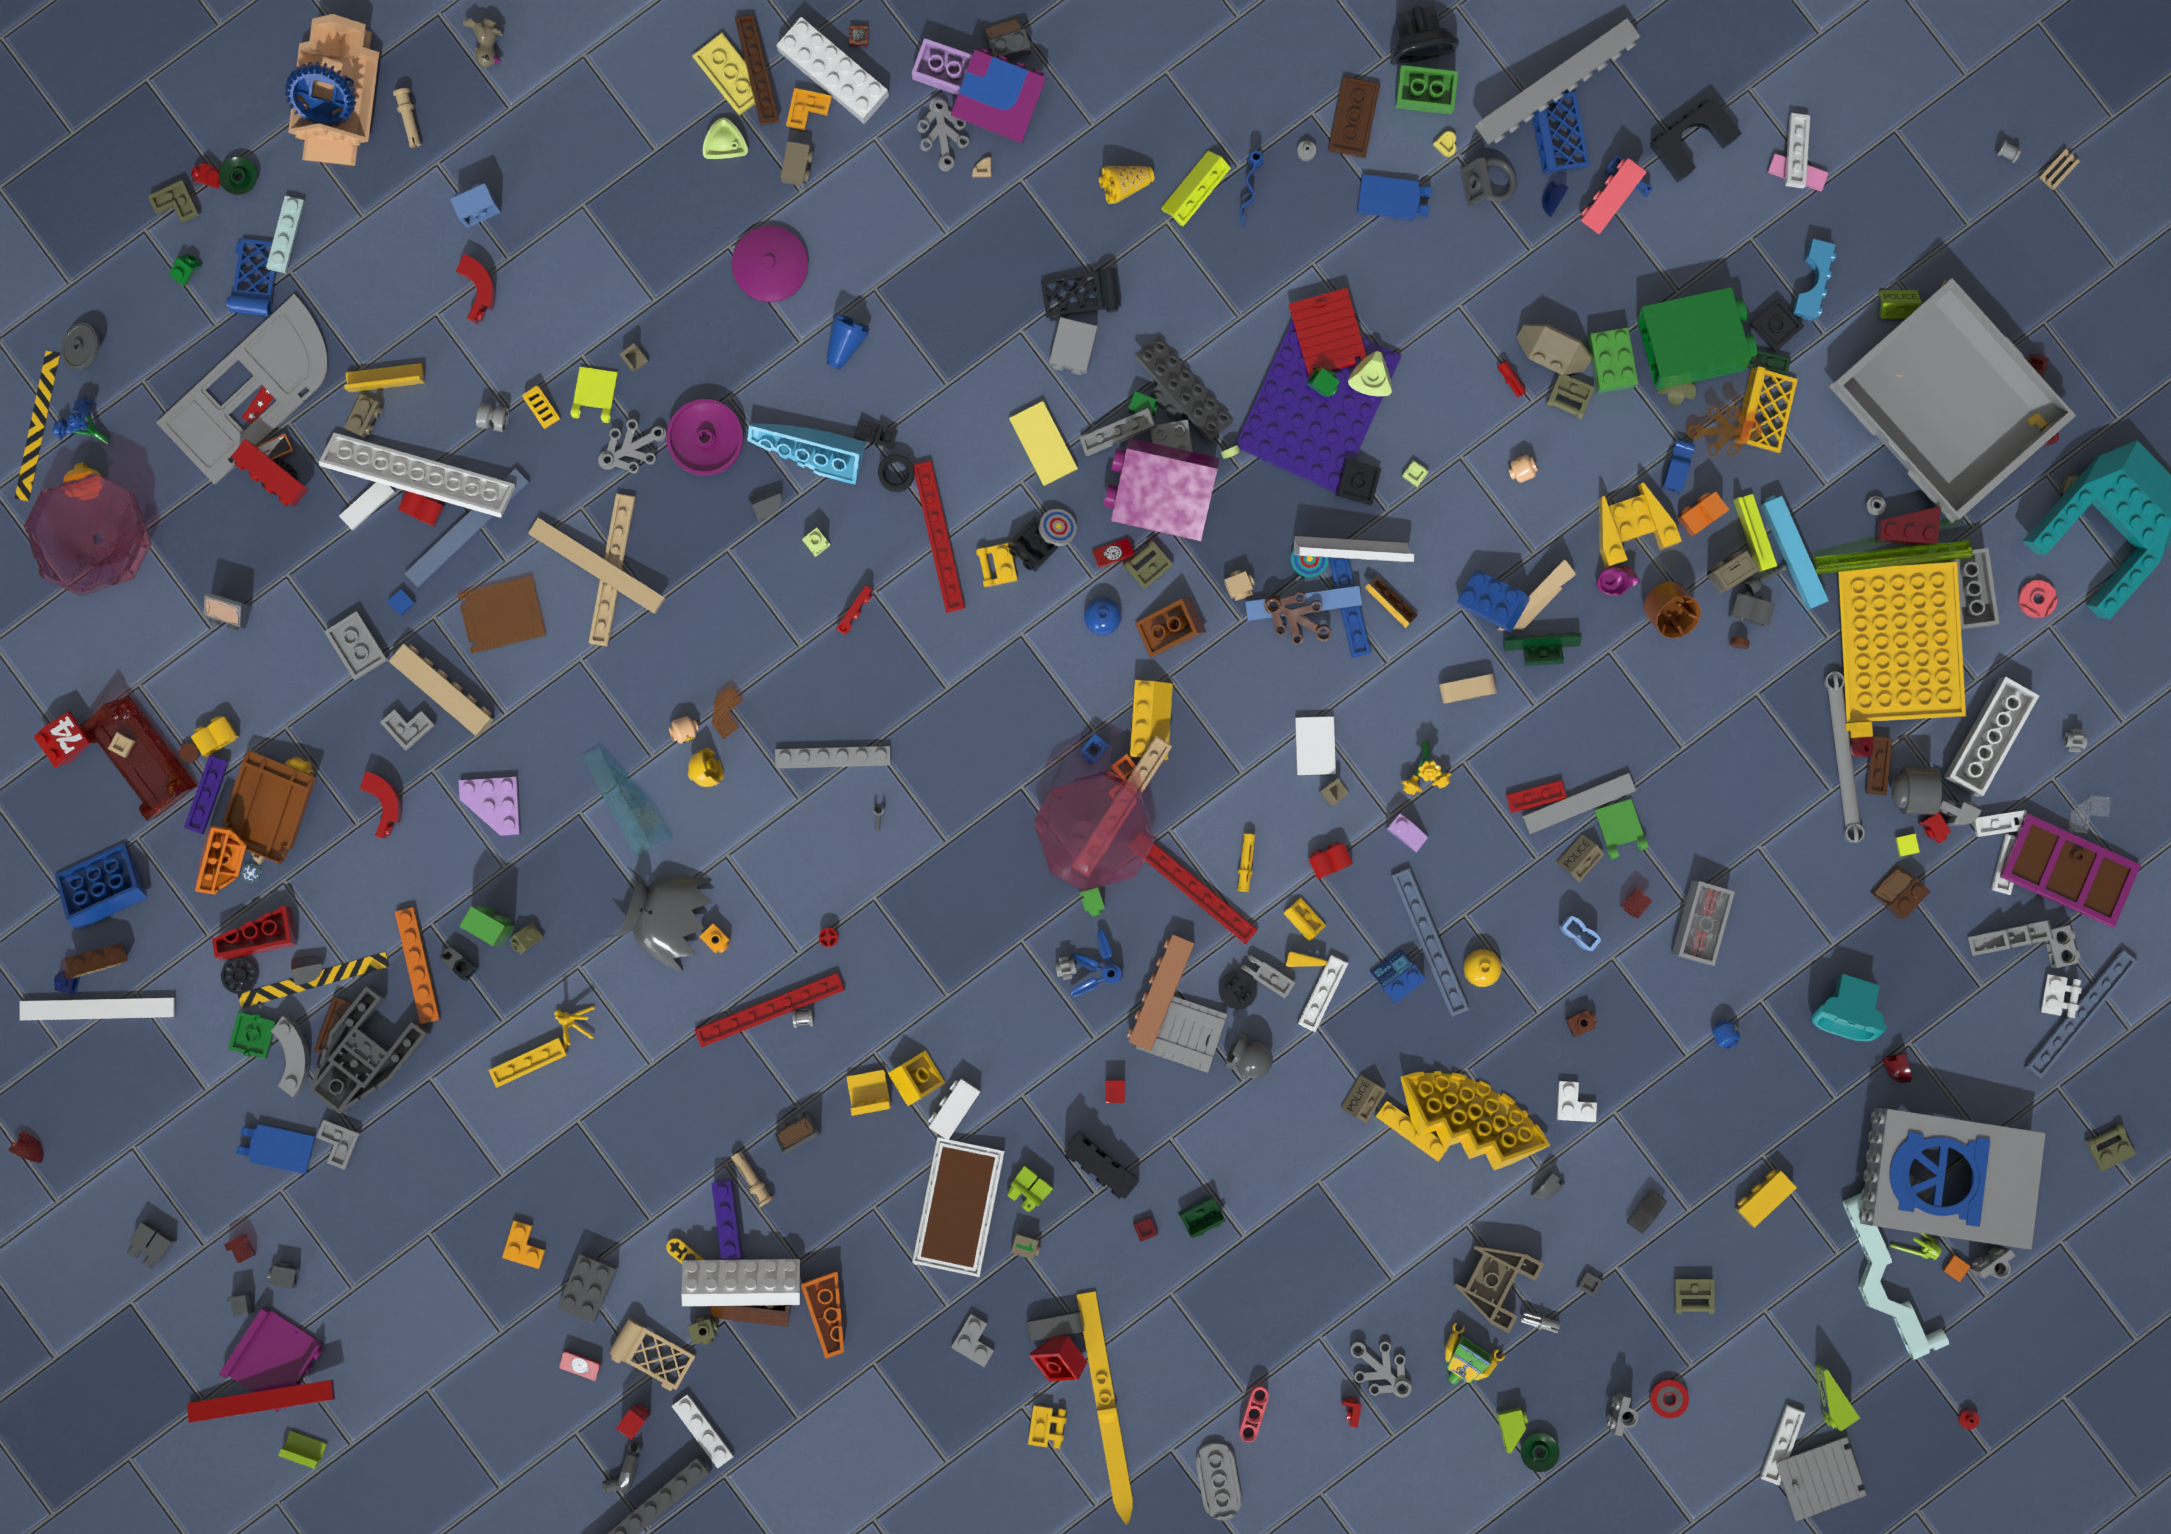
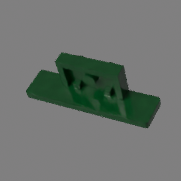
M1574 632L1524 637L1511 636L1504 639L1503 649L1504 651L1523 650L1525 666L1563 664L1562 647L1580 646L1582 636L1581 633Z

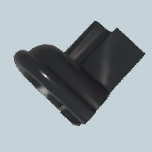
M1416 6L1410 11L1397 14L1396 22L1400 39L1396 42L1390 63L1392 65L1406 62L1412 63L1453 53L1459 45V39L1449 29L1439 27L1435 6L1425 8Z

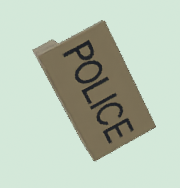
M1582 834L1559 859L1557 864L1567 870L1575 880L1580 882L1604 856V852L1597 844Z
M1360 1075L1341 1108L1367 1123L1386 1090Z

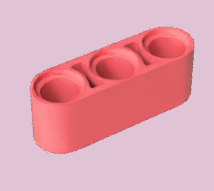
M1260 1384L1253 1386L1250 1391L1239 1427L1240 1436L1245 1442H1252L1256 1439L1268 1402V1391L1265 1386ZM1257 1390H1263L1265 1392V1395L1262 1399H1257L1254 1397V1394ZM1251 1409L1259 1411V1415L1255 1418L1250 1417L1248 1414ZM1250 1427L1253 1429V1434L1245 1436L1243 1435V1430Z

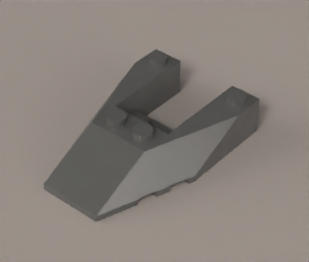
M366 986L330 1031L319 1066L315 1071L309 1091L338 1114L390 1081L431 1034L430 1031L417 1021L411 1022L391 1049L387 1051L361 1031L386 998L372 986Z

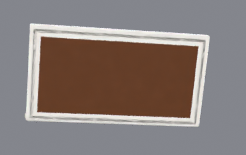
M937 1137L912 1263L980 1277L1005 1151Z

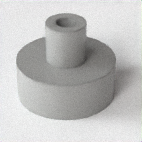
M1303 141L1299 144L1297 155L1301 160L1310 161L1315 157L1316 146L1314 143Z

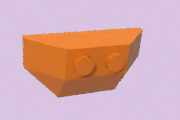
M213 825L208 829L199 860L195 892L216 894L220 889L238 878L246 843L232 829Z

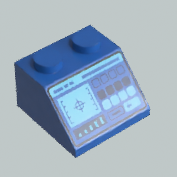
M1401 949L1370 972L1393 1003H1397L1426 981L1415 964Z

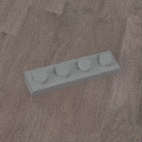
M1147 408L1080 437L1085 455L1090 456L1156 428V424L1151 410Z

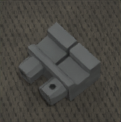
M148 1221L140 1222L129 1241L131 1245L127 1254L138 1258L141 1252H144L147 1256L142 1263L152 1268L158 1261L165 1258L166 1253L177 1240L163 1231L160 1232L159 1228Z

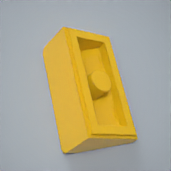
M1301 897L1284 912V915L1308 941L1313 939L1326 926Z

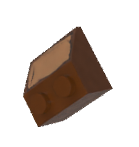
M1896 865L1871 894L1897 919H1905L1931 891L1916 877Z

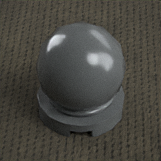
M1239 1032L1236 1037L1238 1038L1236 1046L1232 1044L1225 1060L1227 1063H1225L1224 1067L1232 1070L1236 1066L1238 1071L1245 1077H1263L1270 1071L1273 1063V1056L1269 1047L1263 1042L1256 1040L1248 1042V1035Z

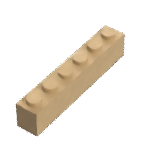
M403 644L389 662L475 736L480 737L494 720L490 716L492 713L484 706L480 708L476 704L477 700L472 695L468 694L466 696L461 692L463 688L455 681L451 683L447 680L449 676L441 669L437 671L433 668L434 663L427 657L423 659L419 656L418 653L420 651L412 644L410 646Z

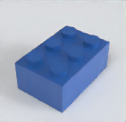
M1476 569L1457 603L1462 609L1511 633L1530 599L1524 592Z

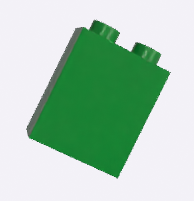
M1732 287L1642 306L1637 317V323L1655 390L1743 372L1747 368L1751 357L1757 355L1755 338L1752 333L1744 334L1741 323L1747 320L1745 302L1743 298L1735 299Z

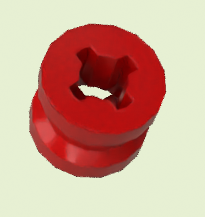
M825 928L819 934V942L825 947H832L839 940V935L833 928Z

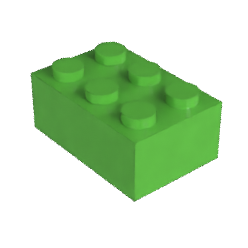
M1401 65L1395 108L1452 115L1455 107L1458 71Z
M1622 328L1592 333L1587 337L1589 352L1593 356L1591 364L1597 394L1634 388L1638 384L1629 329Z
M478 905L470 907L459 927L492 946H504L515 925L511 924L512 920L510 918L494 914L495 910L491 907Z

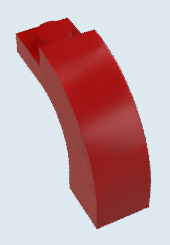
M463 254L456 272L473 281L476 286L477 296L467 319L477 325L485 316V308L493 310L496 300V289L488 271L477 260Z
M366 771L359 789L375 795L380 800L383 813L375 836L386 839L393 831L392 822H401V798L396 788L387 779Z

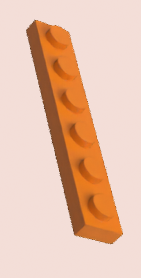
M415 907L396 911L395 916L420 1024L441 1020Z

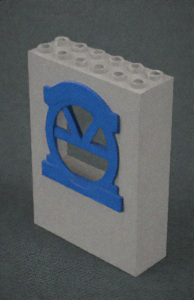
M1874 1108V1112L1871 1114L1872 1131L1869 1132L1868 1136L1870 1148L1866 1153L1868 1164L1863 1176L1865 1188L1861 1193L1863 1204L1859 1210L1860 1224L2032 1250L2046 1133L1892 1109ZM1939 1146L1937 1165L1924 1156L1922 1151L1930 1147ZM1948 1147L1960 1152L1969 1162L1972 1169L1971 1188L1968 1195L1959 1203L1948 1207H1941ZM1917 1159L1936 1176L1911 1186L1909 1171L1913 1160ZM1934 1186L1932 1205L1922 1201L1917 1196L1918 1192Z

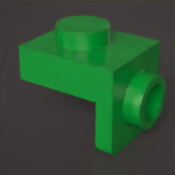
M187 253L177 257L168 275L182 286H186L194 271L201 268L202 264L195 256Z

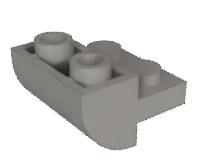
M1945 799V801L1941 800L1939 812L1947 817L1945 822L1948 826H1958L1972 823L1978 818L1982 810L1976 808L1977 805L1970 801L1955 803Z

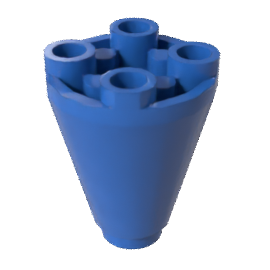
M836 314L832 321L826 357L828 359L826 363L836 369H841V366L846 364L866 339L870 327L864 324L853 322L854 319L846 315L841 316L839 314Z

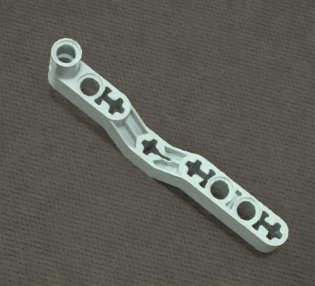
M1861 1193L1844 1200L1843 1206L1868 1260L1858 1287L1865 1304L1893 1317L1912 1360L1929 1354V1349L1935 1351L1949 1345L1948 1338L1942 1329L1928 1335L1924 1334L1909 1301L1899 1304L1887 1298L1880 1282L1886 1265L1892 1263L1886 1245L1877 1226L1860 1224L1859 1210L1863 1204Z

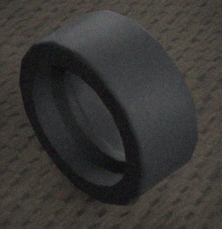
M894 454L883 459L878 467V476L881 484L892 492L904 491L910 487L914 480V469L908 458ZM900 462L907 468V478L904 482L892 484L886 479L885 470L891 463Z

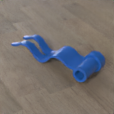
M1253 151L1248 158V164L1253 169L1247 175L1246 187L1252 194V198L1240 208L1242 227H1244L1242 211L1253 202L1255 196L1248 180L1253 175L1255 169L1263 165V156L1260 151Z

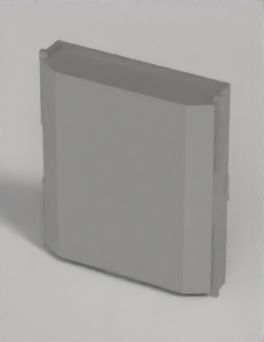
M1949 278L1928 300L1845 374L1828 386L1872 436L1876 435L1908 470V476L1935 506H1941V512L1951 523L1962 518L2076 416L2027 362L2020 350L2007 336L2000 332L1953 278ZM2039 413L2048 425L2040 431L2036 423L2031 426L2027 419Z

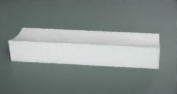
M1294 537L1293 555L1414 562V554L1411 553L1408 543Z

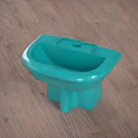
M1842 974L1836 981L1833 997L1829 998L1813 1013L1811 1018L1813 1024L1823 1031L1855 1041L1866 1042L1879 1038L1887 1030L1883 1015L1875 1009L1880 985Z

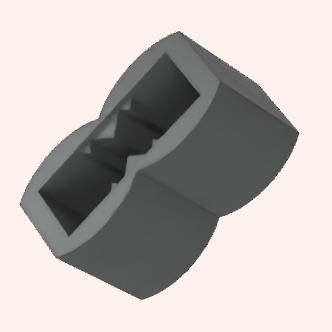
M1741 591L1740 594L1738 593L1734 596L1729 617L1767 627L1770 624L1775 603L1770 602L1771 599L1759 596V599L1752 597L1751 593Z

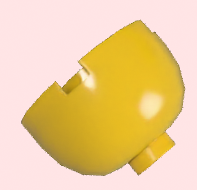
M704 748L696 752L689 759L688 763L689 778L701 787L715 786L721 783L720 780L724 779L722 764L720 760L716 762L713 757L716 754L710 748Z
M1478 949L1466 956L1463 962V971L1465 978L1471 984L1477 987H1487L1493 985L1499 979L1502 965L1499 957L1494 952L1488 949Z

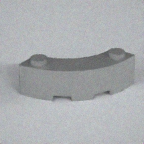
M289 1015L282 1016L271 1030L281 1042L286 1058L284 1075L278 1087L290 1096L298 1097L309 1077L310 1049L299 1025Z

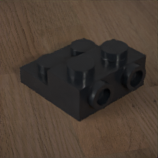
M1036 517L1007 546L1009 553L1013 557H1019L1023 561L1024 567L1034 572L1060 547L1047 543L1041 537L1039 532L1040 521Z

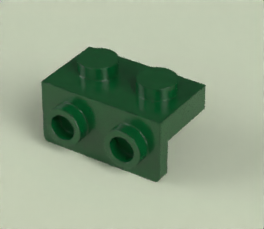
M1213 1195L1178 1212L1191 1239L1203 1235L1212 1228L1219 1227L1226 1221Z

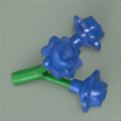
M80 397L74 401L75 406L72 408V411L78 412L71 413L67 418V423L61 417L60 421L55 422L53 425L52 433L60 441L67 434L73 433L91 435L105 445L110 441L107 436L96 429L89 410L95 401L89 400L87 397ZM85 417H87V420L91 428L87 426V423H85Z

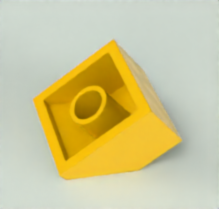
M926 1050L888 1073L907 1106L945 1084Z

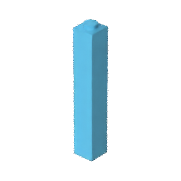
M1773 495L1765 499L1766 503L1761 505V508L1806 610L1829 601L1783 497L1776 498Z

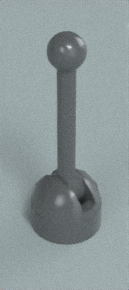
M1782 564L1779 569L1760 580L1756 578L1747 580L1745 582L1746 589L1754 595L1761 589L1764 581L1781 571H1787L1788 566Z

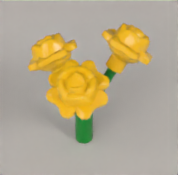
M1428 741L1422 742L1423 758L1415 775H1412L1410 780L1400 782L1403 784V791L1407 794L1415 795L1416 792H1422L1417 783L1419 780L1418 776L1422 777L1425 781H1434L1432 786L1437 785L1439 789L1446 787L1451 782L1450 777L1452 774L1442 773L1441 766L1437 765L1430 758Z

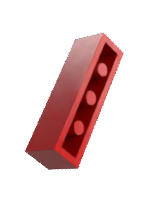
M247 439L231 455L235 460L234 464L242 471L244 469L250 472L248 476L257 483L259 480L265 484L263 488L271 494L275 492L279 495L278 500L285 506L290 504L295 507L309 490Z

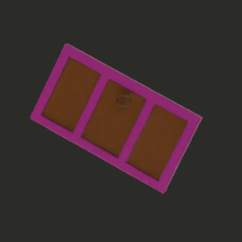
M2025 814L2000 877L2114 928L2141 864L2037 817Z

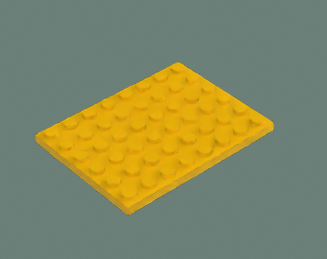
M1957 562L1838 570L1847 723L1966 716Z

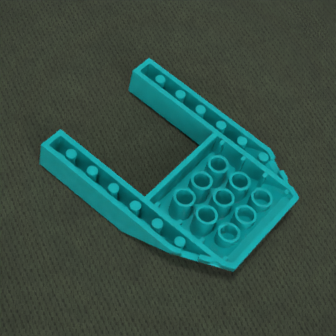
M2138 440L2115 448L2108 453L2098 455L2023 540L2035 554L2047 555L2091 504L2102 513L2136 549L2086 605L2101 619L2110 620L2161 562L2171 543V474Z

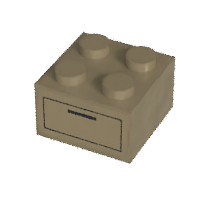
M1738 551L1726 559V564L1723 561L1710 569L1712 573L1707 576L1719 595L1759 571V568L1747 551L1744 553Z

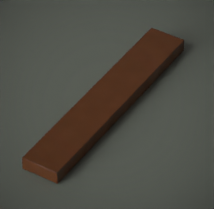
M754 14L735 17L760 126L779 123Z

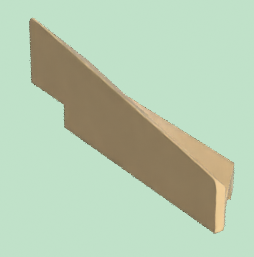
M1565 559L1528 596L1530 601L1513 630H1523L1562 589L1561 586L1576 575ZM1500 627L1497 628L1499 631H1503V630H1504V629H1502V628H1500Z

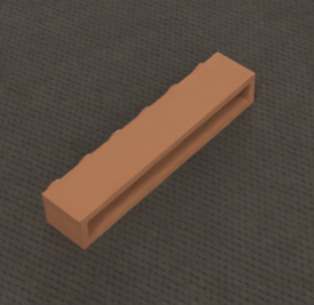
M1172 935L1171 939L1167 938L1164 945L1166 952L1164 956L1160 955L1156 965L1159 967L1157 974L1153 973L1149 982L1152 985L1149 992L1146 991L1143 996L1142 1002H1144L1142 1010L1138 1009L1134 1020H1137L1135 1028L1131 1027L1127 1038H1130L1129 1043L1151 1052L1193 950L1194 943Z

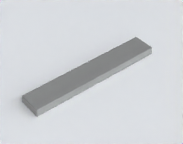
M1627 773L1522 816L1528 833L1532 834L1636 791L1630 774Z

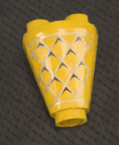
M1104 166L1102 168V176L1099 177V184L1105 190V198L1108 204L1119 203L1154 181L1152 168L1146 166Z

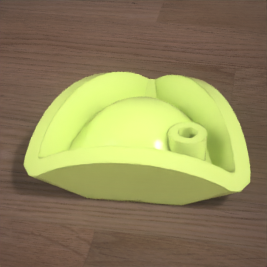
M720 118L714 122L704 140L703 156L706 159H723L747 155L748 148L738 128L727 118Z
M1373 352L1355 367L1348 379V383L1353 389L1371 396H1388L1392 393L1389 371L1381 352Z

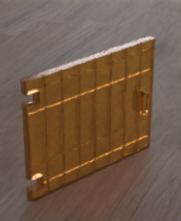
M532 576L457 594L459 601L466 600V604L461 605L460 608L468 641L476 642V646L470 647L471 654L546 636Z

